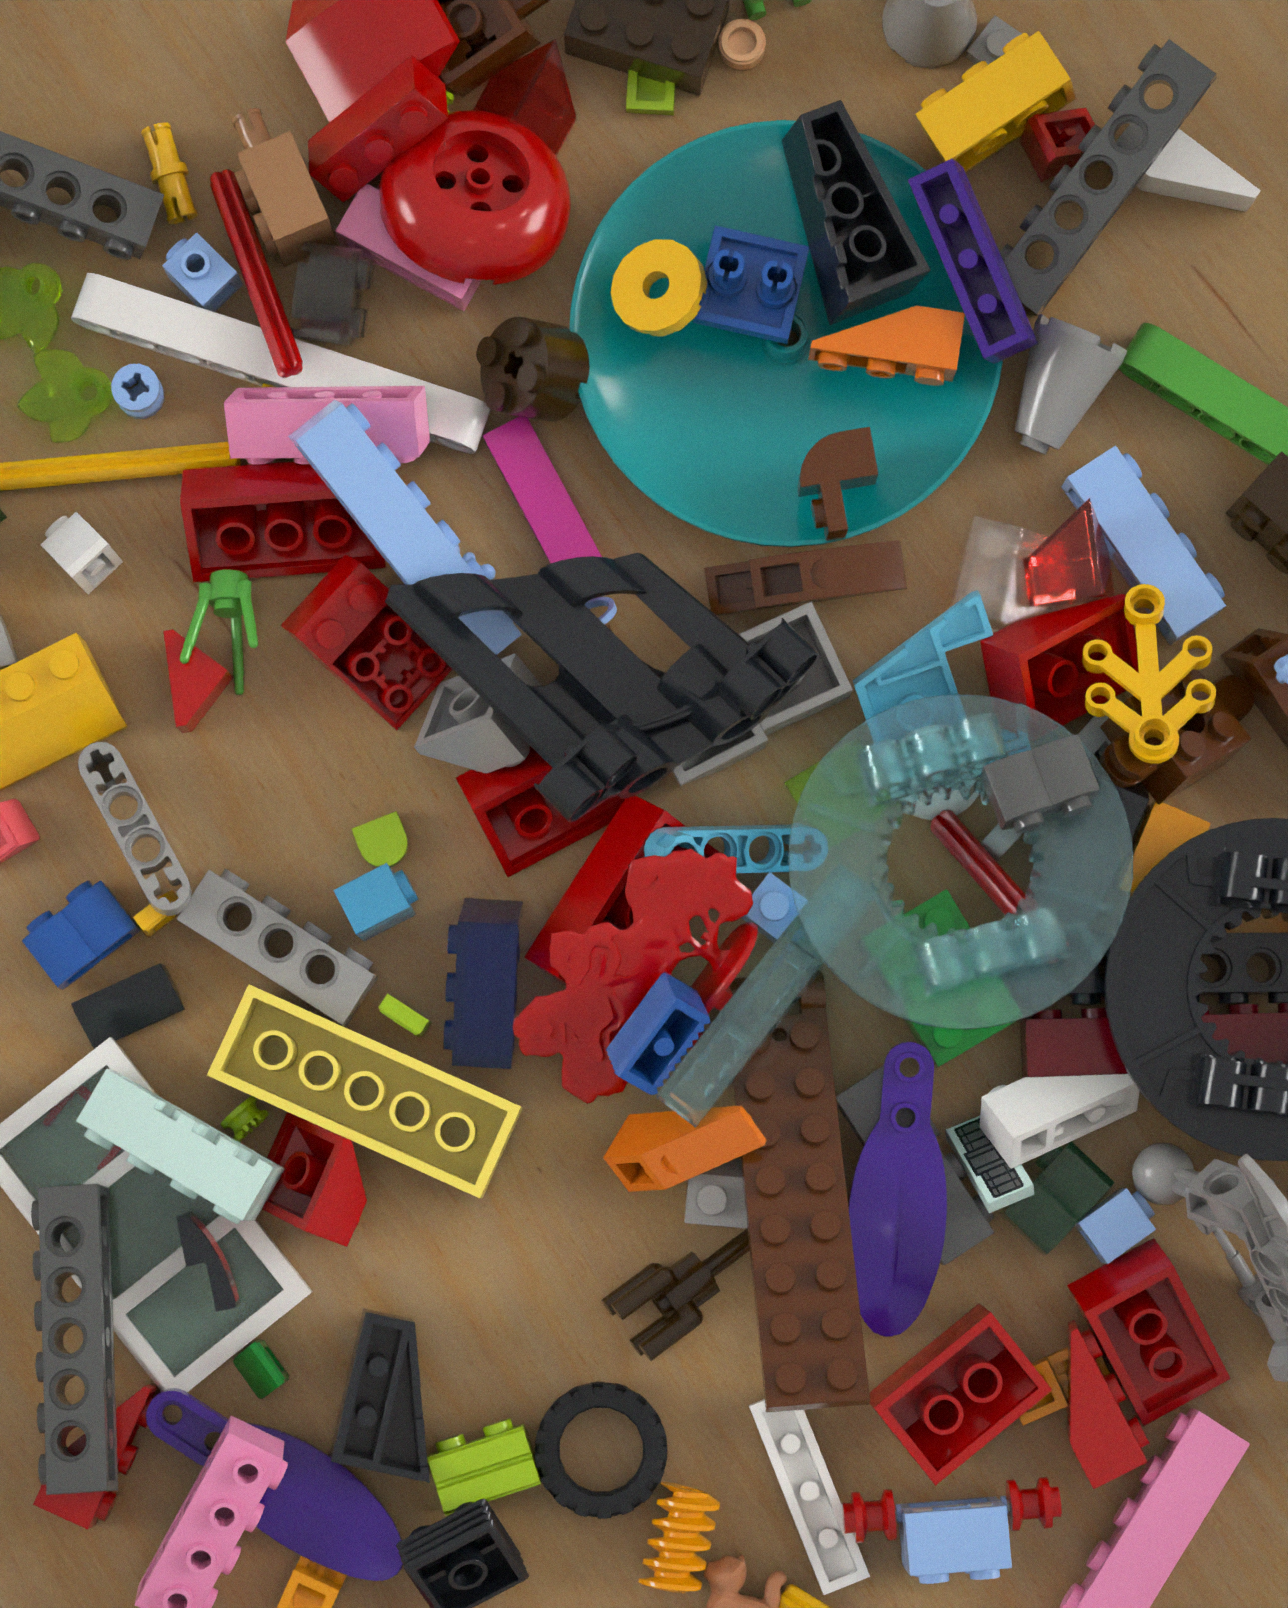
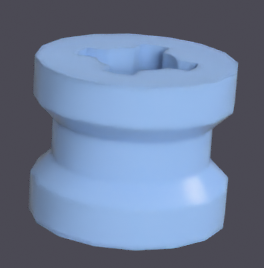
M140 363L128 364L114 375L111 383L113 397L121 410L128 416L135 419H146L155 415L161 409L164 402V389L155 372L148 366ZM137 380H139L137 386H134L132 389H127V387H132L134 384L137 383Z

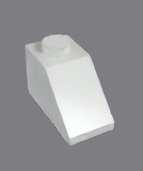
M77 512L70 518L62 516L47 529L45 533L47 539L41 544L49 555L87 594H90L123 563L111 546Z

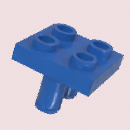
M715 225L704 269L707 279L706 295L704 293L699 303L701 308L693 319V323L788 344L808 258L809 246Z

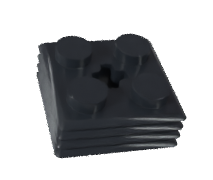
M486 1499L464 1503L453 1514L430 1526L425 1525L416 1528L409 1537L396 1544L404 1570L430 1608H473L525 1581L529 1577L523 1563L524 1561L521 1558V1553Z

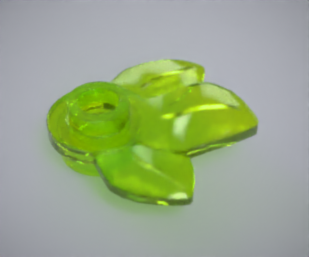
M31 263L21 270L12 267L0 268V340H5L21 333L29 348L36 354H40L51 343L59 326V316L55 303L59 300L62 292L59 276L53 268L42 263ZM38 278L40 289L33 295L31 293V286L34 280Z
M49 349L34 353L35 366L43 380L30 388L18 401L17 406L23 413L34 420L50 422V437L53 443L76 440L87 431L92 416L102 413L110 405L113 398L111 382L102 371L90 367L84 368L81 361L72 352ZM87 386H95L98 389L96 397L92 400H84L81 397L83 389Z

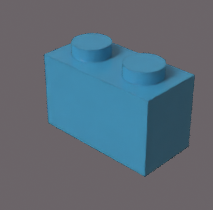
M387 863L333 890L355 934L364 942L416 915L411 904L419 899L408 877L402 869L394 873Z

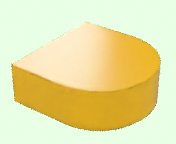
M171 890L157 898L166 897L171 903L175 902L178 896L174 890ZM149 904L136 914L133 919L146 937H151L177 915H162L156 912Z

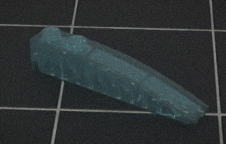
M838 864L720 1011L657 1093L656 1098L696 1128L865 917L878 892L841 864Z

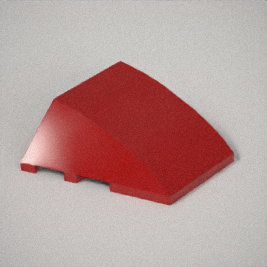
M294 0L292 2L285 42L328 121L331 122L411 55L434 75L439 77L460 40L438 0Z

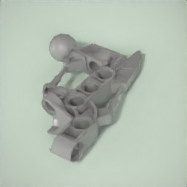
M1154 1143L1140 1151L1132 1166L1135 1189L1147 1201L1156 1205H1172L1185 1197L1187 1218L1195 1221L1198 1229L1204 1234L1214 1233L1226 1253L1228 1263L1242 1284V1287L1238 1290L1240 1298L1255 1315L1262 1318L1271 1339L1275 1341L1267 1362L1273 1379L1288 1382L1287 1199L1277 1188L1274 1181L1268 1177L1248 1154H1244L1238 1160L1239 1167L1215 1158L1201 1172H1197L1194 1170L1191 1158L1179 1146L1174 1144ZM1223 1229L1236 1234L1239 1239L1244 1240L1257 1274L1253 1275L1238 1250L1234 1249Z

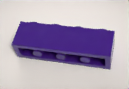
M950 159L908 179L983 358L996 364L1039 344L963 166L954 159Z

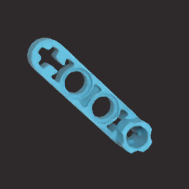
M800 824L663 827L652 832L644 846V857L652 855L665 857L671 853L676 845L682 848H691L704 857L706 843L713 837H720L724 842V854L728 857L734 856L737 858L736 873L812 871L823 864L828 853V842L824 834L815 828ZM758 836H765L769 842L768 854L763 860L753 862L749 856L750 844ZM805 840L811 842V849L804 851L802 855L791 851H784L783 843L802 845Z

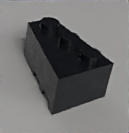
M363 1308L329 1457L331 1462L430 1483L415 1322L411 1318Z

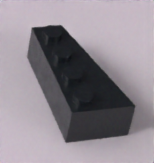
M839 100L801 114L781 141L830 326L909 294L930 272V268L843 102Z

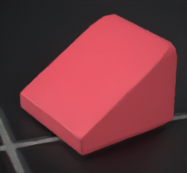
M17 799L0 802L1 864L40 839L37 830Z

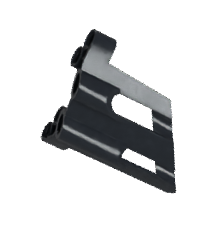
M634 553L615 559L595 556L571 558L548 564L541 568L538 574L493 580L474 573L433 576L420 580L413 585H391L385 603L553 768L539 785L534 783V788L570 823L578 820L605 800L617 795L621 799L629 798L651 788L667 777L680 764L714 745H723L752 730L768 716L769 709L782 701L790 693L819 655L783 618L781 624L775 627L757 645L754 642L748 643L641 553ZM610 594H634L691 649L684 653L666 673L657 670L640 660L585 606V603L593 598ZM502 610L559 665L558 676L553 682L545 686L526 685L459 617L478 611Z

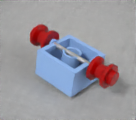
M1039 1477L1036 1487L1029 1489H1020L1014 1479L1006 1480V1495L1000 1496V1500L993 1496L895 1504L894 1506L892 1489H885L880 1500L864 1501L859 1492H851V1503H842L844 1533H854L855 1543H864L867 1532L883 1531L888 1541H894L897 1539L896 1521L899 1523L902 1565L910 1576L919 1578V1583L922 1584L948 1582L949 1573L957 1572L969 1574L972 1580L999 1578L1000 1569L1012 1568L1008 1520L1011 1531H1019L1023 1520L1038 1519L1043 1528L1046 1529L1052 1528L1053 1518L1061 1517L1062 1514L1059 1487H1050L1047 1477Z

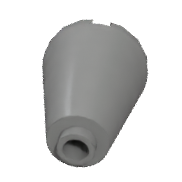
M887 0L884 6L882 29L886 42L892 51L895 50L906 59L905 62L914 67L934 69L953 63L969 47L976 32L977 14L972 0Z
M1039 314L1033 329L1039 344L1030 347L1014 431L1023 435L1019 443L1020 445L1046 455L1049 447L1057 450L1060 449L1121 366L1127 350L1113 343L1112 347L1100 343L1101 337L1053 317H1050L1049 320L1043 314Z

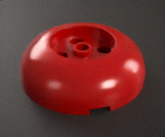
M461 110L448 112L447 120L412 148L400 153L389 162L385 170L382 171L379 184L380 214L393 242L418 266L453 282L464 284L466 278L493 280V285L516 281L530 275L553 257L564 239L571 211L569 185L562 165L546 142L528 127L511 118L487 111ZM470 159H477V160H479V161H481V162H479V163H478V162H474V161H472V160H470ZM448 178L454 183V187L450 189L440 188Z

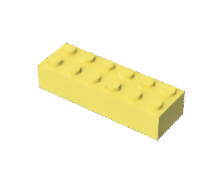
M250 984L243 995L207 1074L209 1077L478 1198H483L523 1107Z

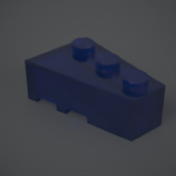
M465 898L458 925L449 924L447 951L448 954L457 955L456 973L447 972L445 1000L446 1002H454V1020H445L443 1048L452 1050V1066L511 1069L515 1044L512 1026L517 1010V975L520 960L519 932L523 901Z

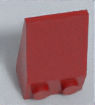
M1125 594L1018 620L993 633V636L980 640L996 727L1035 742L1088 712L1085 708V694L1092 684L1106 683L1110 685L1115 691V697L1127 691L1104 672L1099 674L1091 673L1082 664V652L1085 644L1091 640L1100 639L1106 641L1116 656L1138 672L1134 625L1128 622L1124 614ZM1094 652L1089 655L1091 659L1096 661L1103 660L1106 657L1100 652ZM1097 695L1091 699L1096 704H1103L1109 701L1102 695Z
M1154 1238L1067 1285L1143 1426L1231 1379L1174 1265Z

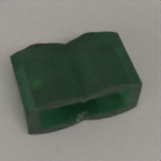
M1072 1141L1040 1155L1035 1161L1040 1170L1031 1179L1034 1184V1195L1008 1205L1000 1212L1042 1255H1047L1115 1183Z

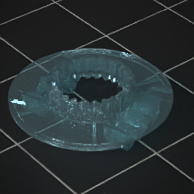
M958 694L912 700L889 708L852 729L821 759L811 774L800 796L793 817L789 840L788 864L794 904L802 927L824 963L840 981L858 996L877 1008L911 1022L938 1028L976 1029L1008 1024L1029 1017L1069 994L1087 978L1111 946L1123 921L1133 880V847L1127 815L1118 791L1094 754L1082 743L1100 788L1096 798L1090 801L1092 807L1083 813L1071 817H1064L1062 811L1043 817L1045 821L1043 825L1024 834V843L1032 845L1029 855V861L1034 863L1029 879L1032 882L1028 885L1025 899L1021 898L1018 902L1015 914L1008 912L1000 921L985 923L969 930L960 929L956 931L955 928H950L945 935L939 936L936 924L931 923L926 928L921 929L918 927V914L914 913L904 917L905 902L903 900L892 901L895 887L893 883H887L889 868L885 863L887 861L888 845L892 842L893 829L901 827L903 813L913 815L917 800L926 806L931 805L933 793L938 792L944 800H949L953 790H959L963 800H969L974 792L980 793L981 803L987 805L990 803V800L980 777L985 765L1073 734L1053 719L1023 704H1016L1003 699L982 695Z

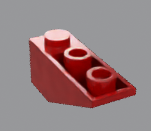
M1074 1319L1068 1322L1067 1434L1070 1445L1093 1489H1096L1147 1463L1142 1447L1150 1444L1137 1417L1130 1420L1126 1419L1119 1403L1127 1398L1114 1373L1112 1372L1106 1376L1103 1375L1096 1361L1098 1357L1103 1355V1352L1091 1329L1088 1328L1081 1332Z
M152 1383L141 1388L116 1408L118 1474H128L139 1450V1447L132 1445L140 1426L148 1428L146 1412L158 1388ZM83 1434L67 1447L72 1455L77 1456L84 1450L86 1435ZM41 1485L33 1505L88 1530L96 1525L98 1519L104 1522L107 1520L118 1494L113 1491L46 1495V1485Z

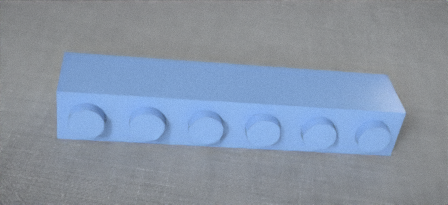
M334 399L288 436L405 585H413L420 580L433 576L455 573H474L486 576L489 579L485 571L472 557L465 562L454 548L460 543V540L443 519L436 524L426 512L425 508L431 503L416 483L411 481L406 485L395 472L401 464L391 450L383 442L376 447L367 436L365 431L371 426L353 403L345 407L343 403ZM502 610L478 611L459 617L496 655L522 635L514 625V621Z

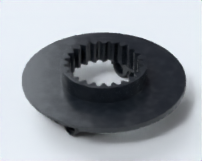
M1283 818L1249 819L1208 830L1186 841L1157 863L1137 885L1118 918L1109 944L1104 983L1106 1014L1115 1047L1130 1078L1149 1103L1175 1127L1212 1148L1242 1157L1244 1154H1248L1252 1159L1288 1161V1061L1284 1064L1283 1061L1264 1062L1261 1058L1248 1059L1245 1058V1052L1242 1050L1228 1054L1229 1041L1226 1038L1215 1041L1212 1037L1217 1028L1216 1024L1203 1023L1201 1017L1209 1009L1208 1005L1196 1001V996L1205 991V986L1196 981L1195 978L1196 975L1207 972L1208 967L1200 960V957H1207L1214 953L1215 949L1210 941L1217 942L1224 939L1227 935L1225 928L1231 930L1240 926L1242 919L1245 922H1250L1259 918L1260 914L1264 919H1271L1281 913L1282 920L1288 922V819Z

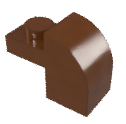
M870 427L840 431L822 438L809 450L803 461L798 480V497L818 494V499L811 500L812 517L815 529L824 528L826 541L843 539L848 531L841 490L875 485L878 469Z

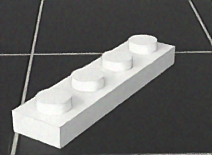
M765 1399L750 1404L749 1408L823 1595L870 1577L859 1547L855 1543L854 1534L844 1533L842 1504L805 1411L793 1410L766 1413Z

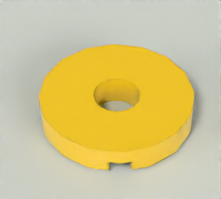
M654 239L641 244L622 259L613 275L611 298L614 310L628 327L639 333L650 334L651 336H666L677 332L691 322L701 308L699 303L703 293L706 295L707 289L704 266L688 247L674 240ZM668 278L669 288L662 297L651 299L649 291L652 284L658 279Z

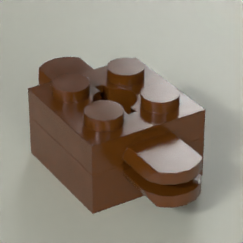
M438 0L460 40L439 77H442L449 88L464 97L531 51L541 42L526 20V17L550 0Z
M1192 669L1161 700L1162 716L1185 697L1186 688L1191 681L1205 679L1199 670ZM1235 675L1223 676L1212 682L1216 688L1213 708L1206 713H1196L1178 730V749L1173 757L1162 763H1146L1135 757L1129 748V733L1108 718L1100 726L1111 742L1100 757V765L1105 777L1120 788L1131 787L1141 781L1157 804L1160 805L1228 762L1251 740V737L1239 723L1251 711L1254 705V697L1250 687ZM1204 692L1192 694L1193 698L1199 701L1209 698ZM1131 696L1123 703L1142 716L1141 701L1136 697ZM1150 737L1145 740V743L1160 745L1162 741L1158 738Z

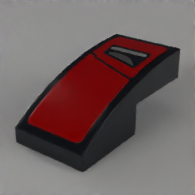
M192 1211L181 1213L176 1217L186 1267L206 1263L216 1312L236 1308L240 1303L232 1272L222 1250L212 1234Z

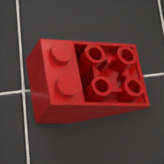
M345 554L280 626L397 731L450 673L452 668L385 603L389 589L361 562Z

